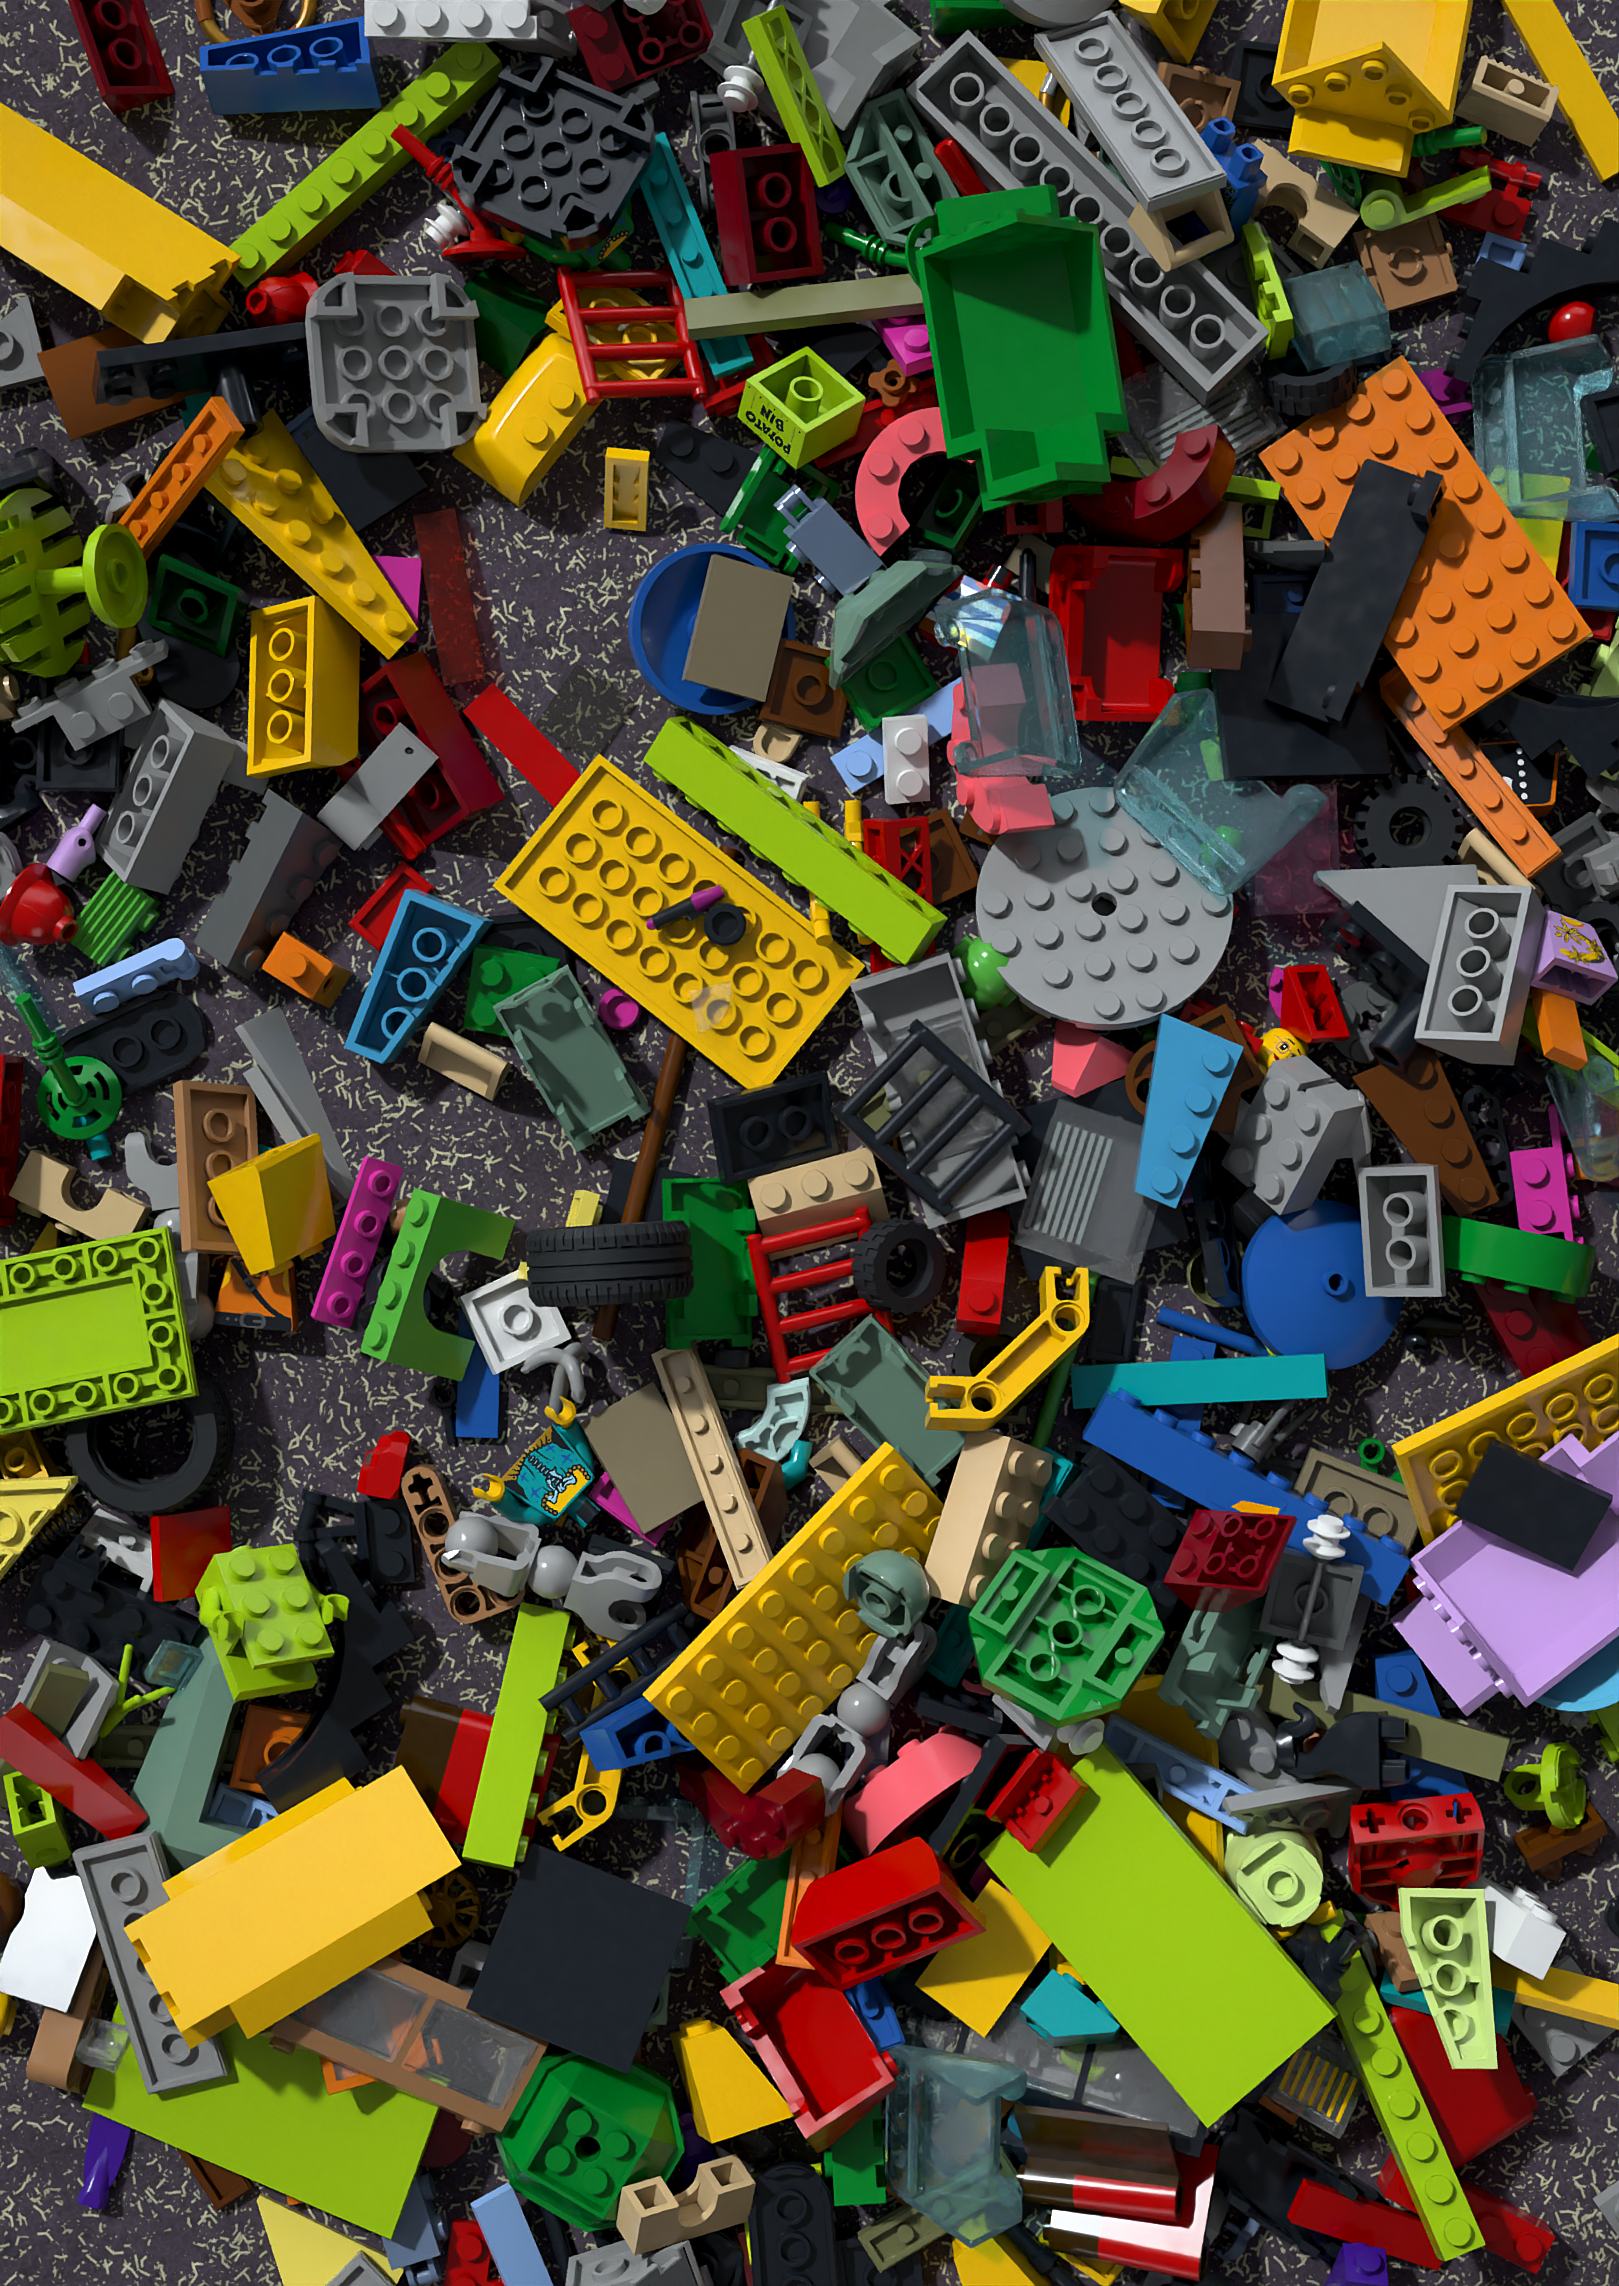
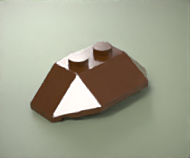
M742 1448L736 1452V1457L770 1549L773 1552L789 1509L782 1466L780 1462L748 1448ZM703 1500L694 1505L677 1551L680 1580L685 1596H683L685 1607L713 1621L741 1591L736 1589L708 1509Z

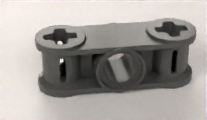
M690 91L694 131L696 130L699 153L701 173L699 183L703 216L710 215L711 210H716L710 159L706 151L708 147L715 143H722L729 150L737 149L734 129L736 118L735 111L728 109L723 104L718 93L699 95L697 91Z

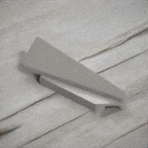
M279 1006L235 1028L258 1064L244 1072L243 1075L285 1143L318 1132L322 1141L332 1209L336 1212L348 1204L355 1182L284 1013Z

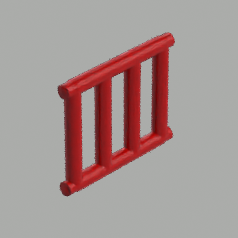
M670 263L663 265L662 269L572 272L569 266L557 268L556 274L583 392L589 406L599 405L602 399L693 395L695 401H703L709 397L696 340L689 341L684 299ZM665 287L670 305L581 308L577 290ZM674 323L678 341L590 345L586 326ZM683 359L688 378L598 381L594 362Z
M868 1207L855 1209L853 1211L854 1216L762 1238L761 1234L747 1236L749 1256L778 1384L792 1381V1375L809 1371L834 1348L831 1347L789 1358L784 1335L874 1313V1316L896 1338L891 1313L868 1306L865 1299L859 1298L780 1318L775 1296L853 1276L854 1273L851 1268L854 1258L772 1278L767 1255L856 1232L860 1243V1237L873 1225Z

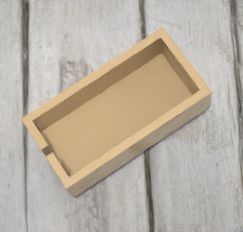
M985 1430L967 1432L924 1568L931 1596L973 1609L1013 1550H1026L1032 1526L1036 1523L1039 1516V1504L1045 1485L1051 1478L1054 1455Z

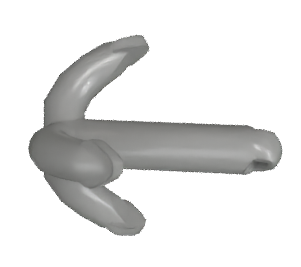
M579 1342L571 1343L564 1349L554 1347L542 1349L527 1358L521 1368V1372L527 1374L529 1371L545 1363H556L549 1400V1407L555 1411L556 1415L560 1414L563 1410V1403L559 1396L567 1399L569 1385L572 1390L571 1397L575 1402L582 1403L586 1396L582 1370L576 1358L586 1362L590 1356L588 1355L587 1348Z

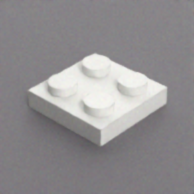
M519 1270L457 1298L493 1375L525 1361L542 1349L552 1348L571 1339V1335L558 1307L535 1306L529 1298L528 1286H530V1282L517 1279Z

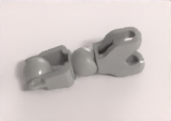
M141 1132L129 1133L125 1138L127 1176L137 1188L148 1194L151 1200L152 1211L159 1213L155 1219L153 1229L165 1226L172 1228L190 1342H193L207 1335L214 1325L215 1306L209 1297V1256L206 1253L182 1252L177 1163L170 1166L160 1165L152 1154L149 1137Z
M461 1511L459 1519L446 1533V1553L441 1557V1561L446 1566L468 1574L472 1581L506 1597L515 1596L519 1590L523 1591L526 1582L542 1598L557 1599L567 1596L563 1607L578 1613L585 1625L594 1633L617 1641H621L646 1623V1612L640 1603L651 1600L656 1595L662 1582L659 1567L650 1560L626 1551H613L598 1556L582 1552L578 1562L573 1553L563 1546L548 1545L539 1548L542 1538L538 1537L539 1529L534 1524L510 1521L499 1515L487 1517L471 1511ZM498 1548L516 1556V1561L496 1557ZM639 1576L647 1582H639L631 1577ZM617 1617L625 1618L632 1624H624Z
M920 1621L905 1636L904 1633H900L896 1638H889L880 1634L870 1649L864 1667L856 1677L861 1682L851 1685L841 1694L837 1705L838 1716L832 1713L829 1717L822 1714L814 1716L794 1746L792 1756L778 1770L777 1779L792 1768L820 1777L825 1793V1817L836 1813L846 1792L852 1790L873 1762L875 1751L870 1745L872 1741L868 1737L878 1733L886 1726L890 1717V1702L897 1705L903 1695L921 1679L939 1653L941 1641L934 1628ZM928 1641L927 1649L923 1653H921ZM832 1729L837 1732L840 1741L851 1743L855 1747L854 1753L841 1773L836 1763L830 1757L821 1753H813Z

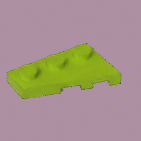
M1259 222L1242 225L1239 248L1258 320L1270 331L1266 343L1268 358L1273 360L1286 357L1289 340L1294 339L1293 316L1284 294L1280 275L1277 274L1273 263L1272 243L1269 236L1264 237Z

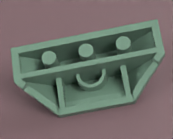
M902 88L866 102L843 167L883 242L905 247L907 237L913 226L921 219L937 214L936 202L960 196L948 173L935 156L934 147ZM931 228L923 231L918 237L915 244L918 250L925 242L931 240Z
M898 560L887 570L884 567L877 569L865 582L867 587L857 595L850 592L844 596L834 608L836 613L831 628L829 685L835 691L929 613L960 575H963L964 571L958 565Z

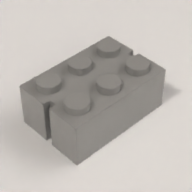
M1305 1055L1272 1062L1221 1162V1165L1246 1187L1257 1185L1253 1193L1279 1215L1307 1209L1312 1206L1365 1106L1363 1102L1338 1082L1328 1084L1331 1076Z

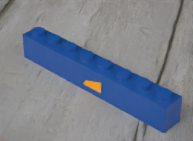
M1107 1388L1082 1432L1084 1440L1100 1447L1102 1450L1211 1510L1295 1516L1298 1520L1286 1545L1288 1548L1310 1553L1303 1546V1540L1314 1535V1532L1307 1527L1308 1521L1318 1519L1319 1515H1330L1341 1519L1344 1522L1343 1526L1350 1531V1537L1339 1540V1544L1345 1548L1346 1553L1344 1556L1335 1559L1364 1566L1359 1592L1384 1606L1388 1605L1412 1563L1409 1556L1404 1553L1406 1546L1387 1534H1383L1381 1539L1366 1532L1368 1525L1349 1513H1345L1343 1518L1328 1511L1330 1504L1311 1492H1307L1305 1497L1290 1490L1293 1483L1273 1471H1270L1265 1476L1252 1468L1255 1462L1235 1450H1232L1230 1455H1227L1215 1448L1217 1441L1207 1434L1195 1429L1191 1435L1178 1428L1179 1420L1169 1413L1157 1408L1153 1414L1139 1406L1142 1400L1133 1393L1123 1388H1119L1117 1393Z

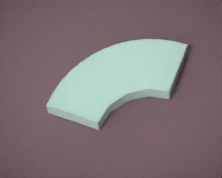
M809 1377L792 1380L784 1384L777 1383L767 1386V1404L762 1416L750 1428L735 1433L738 1451L742 1448H748L777 1462L789 1453V1450L793 1447L795 1441L798 1440L807 1424L811 1401Z

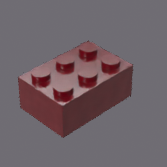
M800 142L734 149L709 154L726 287L824 274L813 175Z

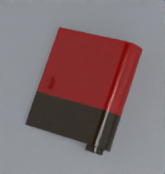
M1203 2143L1200 2158L1176 2151L1184 2179V2204L1182 2215L1178 2222L1054 2205L1052 2214H1047L1044 2221L1043 2239L1048 2241L1051 2251L1201 2282L1204 2279L1209 2259L1210 2244L1206 2236L1221 2147Z

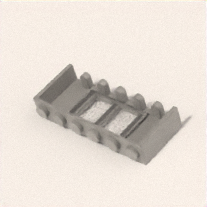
M947 949L907 965L901 964L850 981V986L856 998L861 1020L867 1033L877 1068L910 1034L907 1031L910 1028V1024L915 1019H918L1004 1098L999 1080L990 1081L985 1065L993 1063L986 1039L977 1041L972 1025L979 1023L980 1020L973 998L964 1000L959 984L966 982L967 979L960 957L951 959ZM923 1046L884 1086L892 1114L941 1064ZM955 1076L899 1132L900 1141L907 1160L971 1096L972 1092ZM985 1105L920 1174L939 1191L1004 1122ZM1017 1136L951 1202L954 1207L947 1217L943 1218L920 1197L929 1229L1027 1198L1024 1187L1032 1185L1026 1164L1024 1160L1016 1162L1011 1146L1019 1144Z

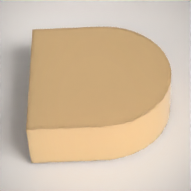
M762 722L753 740L755 754L779 764H784L793 756L803 735L789 728Z

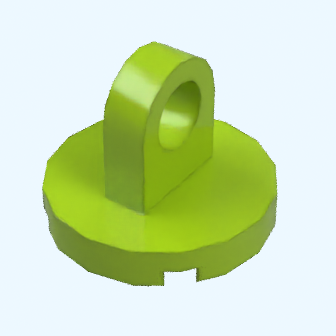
M1568 1742L1547 1744L1542 1754L1541 1764L1518 1766L1507 1775L1504 1782V1792L1518 1809L1526 1811L1546 1810L1552 1825L1557 1829L1575 1828L1576 1824H1580L1584 1817L1586 1786L1583 1778L1577 1779L1575 1768H1581V1761L1575 1748ZM1531 1780L1536 1781L1535 1788L1530 1793L1525 1795L1518 1794V1790L1523 1783Z

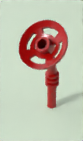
M402 123L398 125L390 136L427 170L426 176L428 178L433 176V182L436 185L441 183L440 189L443 192L449 191L474 228V230L470 231L471 240L461 242L441 253L442 260L469 263L483 259L510 261L526 257L527 250L505 240L496 239V230L491 229L490 221L464 205L456 191L452 171L453 165L451 163L445 164L446 158L443 156L437 157Z

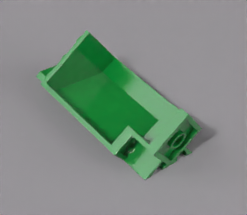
M1050 184L949 198L936 202L940 236L932 238V245L915 251L947 459L975 460L983 512L999 510L1002 507L1018 502L1032 505L1058 501L1062 499L1061 497L1071 494L1086 496L1103 494L1102 485L1111 483L1105 439L1130 431L1098 225L1079 222V217L1077 216L1060 218L1056 186Z

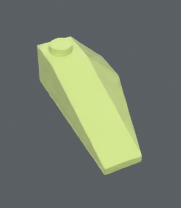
M1399 1888L1401 1934L1452 2069H1498L1484 1889Z

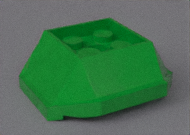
M1073 1547L1049 1548L1031 1552V1549L1013 1550L968 1615V1626L982 1686L1058 1729L1119 1709L1164 1642L1165 1636L1147 1587ZM1065 1637L1073 1640L1074 1642L1070 1644H1062L1056 1640Z
M570 2050L542 2057L502 2132L495 2133L494 2136L513 2190L584 2232L616 2228L622 2187L661 2176L666 2183L685 2151L686 2143L675 2103L676 2099L672 2082L634 2059L627 2074ZM583 2137H592L598 2141L600 2148L594 2151L585 2150L579 2144V2140Z

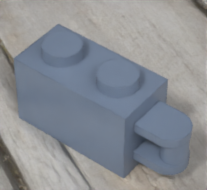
M794 484L774 504L775 508L790 523L783 530L791 540L785 547L802 565L807 560L814 564L819 570L814 578L830 595L836 590L843 596L854 592L883 564L877 555L820 495L812 502ZM803 502L807 508L794 518L790 513Z
M420 2166L395 2235L391 2240L381 2236L391 2270L404 2267L410 2286H424L442 2280L437 2256L441 2255L445 2244L444 2240L449 2238L446 2219L443 2213H435L431 2200L436 2198V2188L430 2172L423 2174L422 2167ZM426 2260L428 2266L420 2269L416 2268L415 2263Z

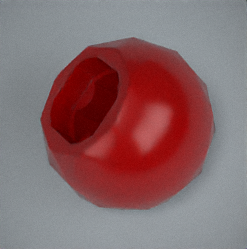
M1577 299L1565 301L1556 306L1550 313L1546 323V335L1551 346L1557 351L1568 355L1580 354L1591 348L1596 327L1595 308L1589 303Z

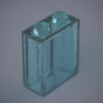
M1358 260L1282 281L1284 294L1293 316L1294 339H1291L1308 372L1392 349L1389 312Z

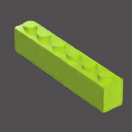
M525 1602L520 1604L463 1849V1861L514 1871L516 1861L524 1863L529 1837L522 1835L525 1818L534 1820L539 1794L532 1792L535 1775L544 1776L549 1751L541 1750L544 1734L553 1735L558 1709L547 1713L538 1699L566 1679L568 1667L560 1666L564 1650L572 1651L577 1626L570 1624L571 1612Z

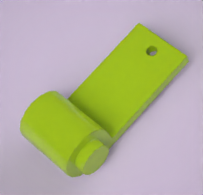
M1487 165L1406 197L1396 177L1375 173L1366 178L1362 184L1361 219L1372 230L1385 231L1460 202L1461 204H1466L1484 197L1486 192L1492 190L1489 168Z

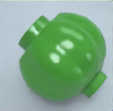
M966 935L950 952L953 958L960 957L967 979L966 982L959 984L964 1000L973 998L976 1009L988 1010L997 1003L1002 1008H1006L1018 996L1006 985L996 969L1007 966L1010 960L1009 956L997 953L992 948L991 943L983 944L979 937L972 940Z

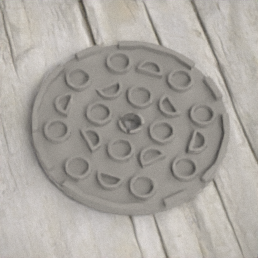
M1115 787L1076 789L1049 798L1055 825L1051 828L1001 834L996 839L984 861L977 885L976 924L978 936L983 944L991 943L992 948L997 953L1009 956L1010 960L1007 966L996 969L1006 985L1020 997V1001L1032 1010L1049 1019L1052 1016L1065 1022L1074 1023L1077 1028L1129 1029L1157 1021L1162 1013L1169 1015L1177 1011L1199 989H1203L1214 975L1221 963L1232 928L1233 894L1226 866L1210 838L1199 825L1176 807L1159 798L1130 789ZM1099 897H1103V899L1113 902L1116 910L1111 915L1101 916L1093 910V903L1099 900Z

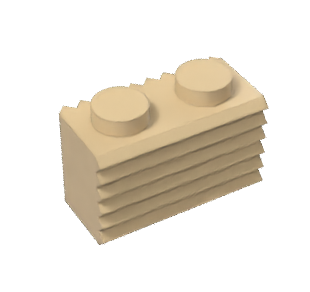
M1487 55L1480 58L1464 83L1454 114L1464 118L1471 124H1478L1502 134L1508 140L1518 141L1532 147L1540 132H1542L1551 118L1559 88L1557 85L1552 87L1549 82L1543 83L1542 79L1536 80L1534 75L1528 77L1526 72L1520 73L1518 68L1512 70L1510 65L1504 66L1503 62L1497 63L1495 59L1489 60Z

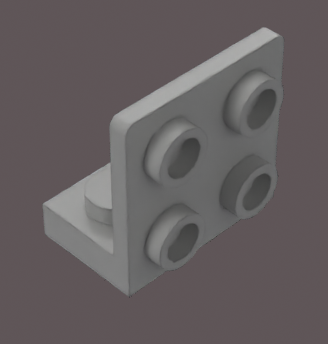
M44 1639L12 1708L19 1702L26 1707L48 1662L88 1671L90 1681L60 1739V1742L77 1759L84 1760L89 1749L95 1745L98 1739L99 1728L108 1709L116 1701L119 1682L96 1659L67 1645Z

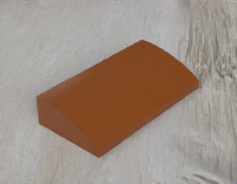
M118 326L37 353L40 366L70 442L185 403V397L209 392L210 388L178 392L172 397L162 400L144 397L133 399L130 403L121 406H111L108 403L96 405L92 392L96 351L144 344Z

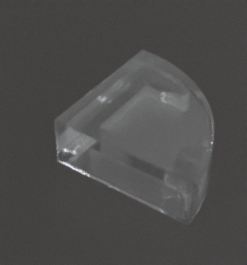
M731 982L689 991L699 1034L715 1027L725 1016L731 1000Z

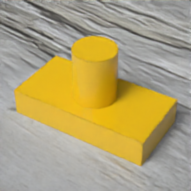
M607 447L605 456L604 527L646 531L650 451Z

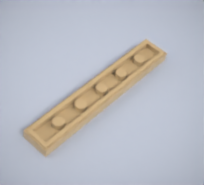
M691 1340V1349L669 1350L664 1348L651 1354L734 1584L737 1590L742 1591L774 1557L694 1340Z

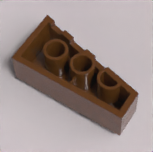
M1219 501L1215 508L1200 523L1186 532L1183 553L1185 576L1182 581L1187 667L1240 670L1242 653H1250L1252 644V627H1248L1250 604L1246 603L1248 583L1247 579H1244L1245 556H1243L1242 502Z
M1426 1045L1423 1046L1403 1072L1393 1071L1380 1064L1349 1078L1355 1087L1365 1095L1372 1109L1414 1163L1438 1165L1440 1197L1455 1217H1463L1500 1201L1433 1048Z

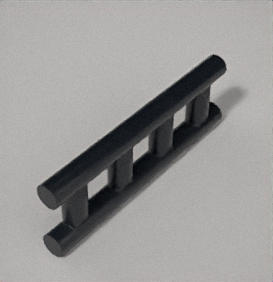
M680 1599L538 1699L547 1713L558 1706L564 1713L571 1726L562 1731L561 1734L570 1747L582 1739L579 1732L641 1697L651 1684L701 1634L699 1633L690 1639L678 1621L689 1613ZM665 1631L677 1650L655 1664L643 1645ZM630 1656L642 1675L620 1689L608 1670ZM594 1681L607 1700L585 1715L573 1695Z

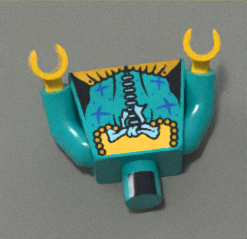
M559 1396L563 1403V1410L560 1414L556 1415L555 1411L549 1406H546L544 1410L545 1415L556 1422L558 1426L556 1427L551 1424L502 1478L484 1473L483 1477L487 1478L490 1483L489 1490L485 1492L474 1487L473 1494L480 1499L490 1501V1504L510 1521L534 1524L536 1527L545 1524L553 1527L567 1513L585 1529L601 1511L583 1494L595 1479L593 1475L595 1463L589 1442L575 1417V1405L568 1399Z

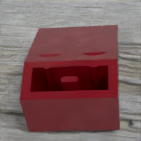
M615 0L602 12L587 4L564 12L592 84L608 92L707 52L713 37V32L700 0H667L658 12L650 15L643 14L637 9L629 7L624 0Z
M1196 1509L1163 1583L1192 1610L1226 1613L1265 1594L1298 1519L1291 1515Z

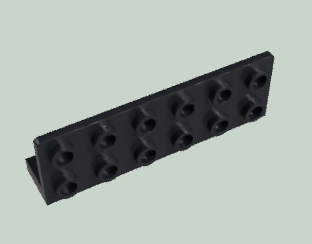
M1371 459L1364 461L1266 696L1268 701L1344 730L1347 729L1447 490L1443 475L1426 470L1422 478Z

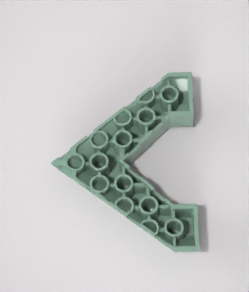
M201 1625L176 1683L177 1689L171 1695L130 1794V1797L148 1815L145 1821L131 1835L154 1829L157 1830L171 1878L254 1830V1828L241 1827L224 1822L225 1820L208 1816L219 1774H221L229 1747L230 1735L242 1700L234 1702L209 1630Z

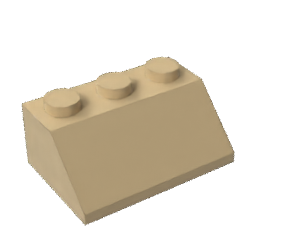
M867 1147L747 1180L763 1238L854 1216L853 1211L860 1207L869 1208L872 1224L881 1223L883 1219H890L873 1153ZM856 1232L768 1255L770 1261L856 1238L858 1235Z

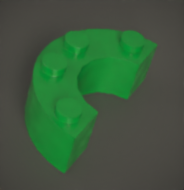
M1441 1214L1446 1277L1449 1269L1462 1271L1460 1280L1486 1285L1487 1277L1505 1280L1503 1289L1529 1294L1531 1286L1551 1290L1549 1299L1571 1304L1576 1303L1577 1296L1587 1298L1598 1248L1523 1230Z

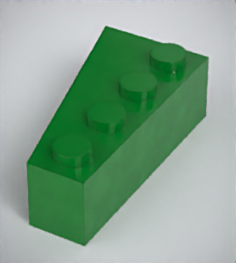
M879 2102L831 2145L832 2152H824L825 2179L833 2178L835 2206L886 2203L881 2102Z

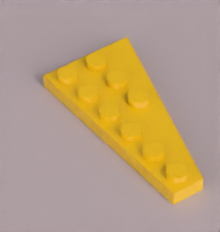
M272 408L262 417L264 423L263 431L254 437L238 440L204 484V487L390 660L414 635L418 628Z

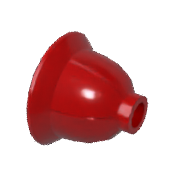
M289 270L279 277H268L257 284L249 292L246 306L257 328L303 322L306 317L307 304L319 286L306 272Z
M31 864L16 877L8 889L0 907V941L4 945L18 946L27 943L45 946L54 944L57 941L66 943L75 936L78 930V923L73 919V906L69 898L56 886L52 871L46 864Z

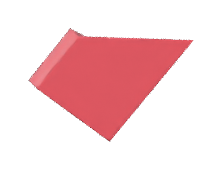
M1058 1019L1055 1024L1052 1085L1054 1088L1074 1098L1079 1097L1125 1076L1128 1063L1135 1053L1094 1032L1077 1028L1074 1023Z

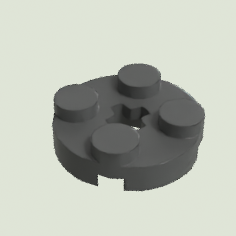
M1368 981L1357 982L1346 987L1336 996L1350 1037L1347 1041L1331 1043L1341 1056L1357 1064H1382L1370 1052L1369 1044L1400 1005L1377 983L1373 984ZM1368 1010L1371 1016L1378 1014L1381 1022L1376 1025L1378 1032L1375 1035H1372L1369 1030L1362 1032L1359 1029L1358 1024L1363 1021L1361 1014L1364 1011Z

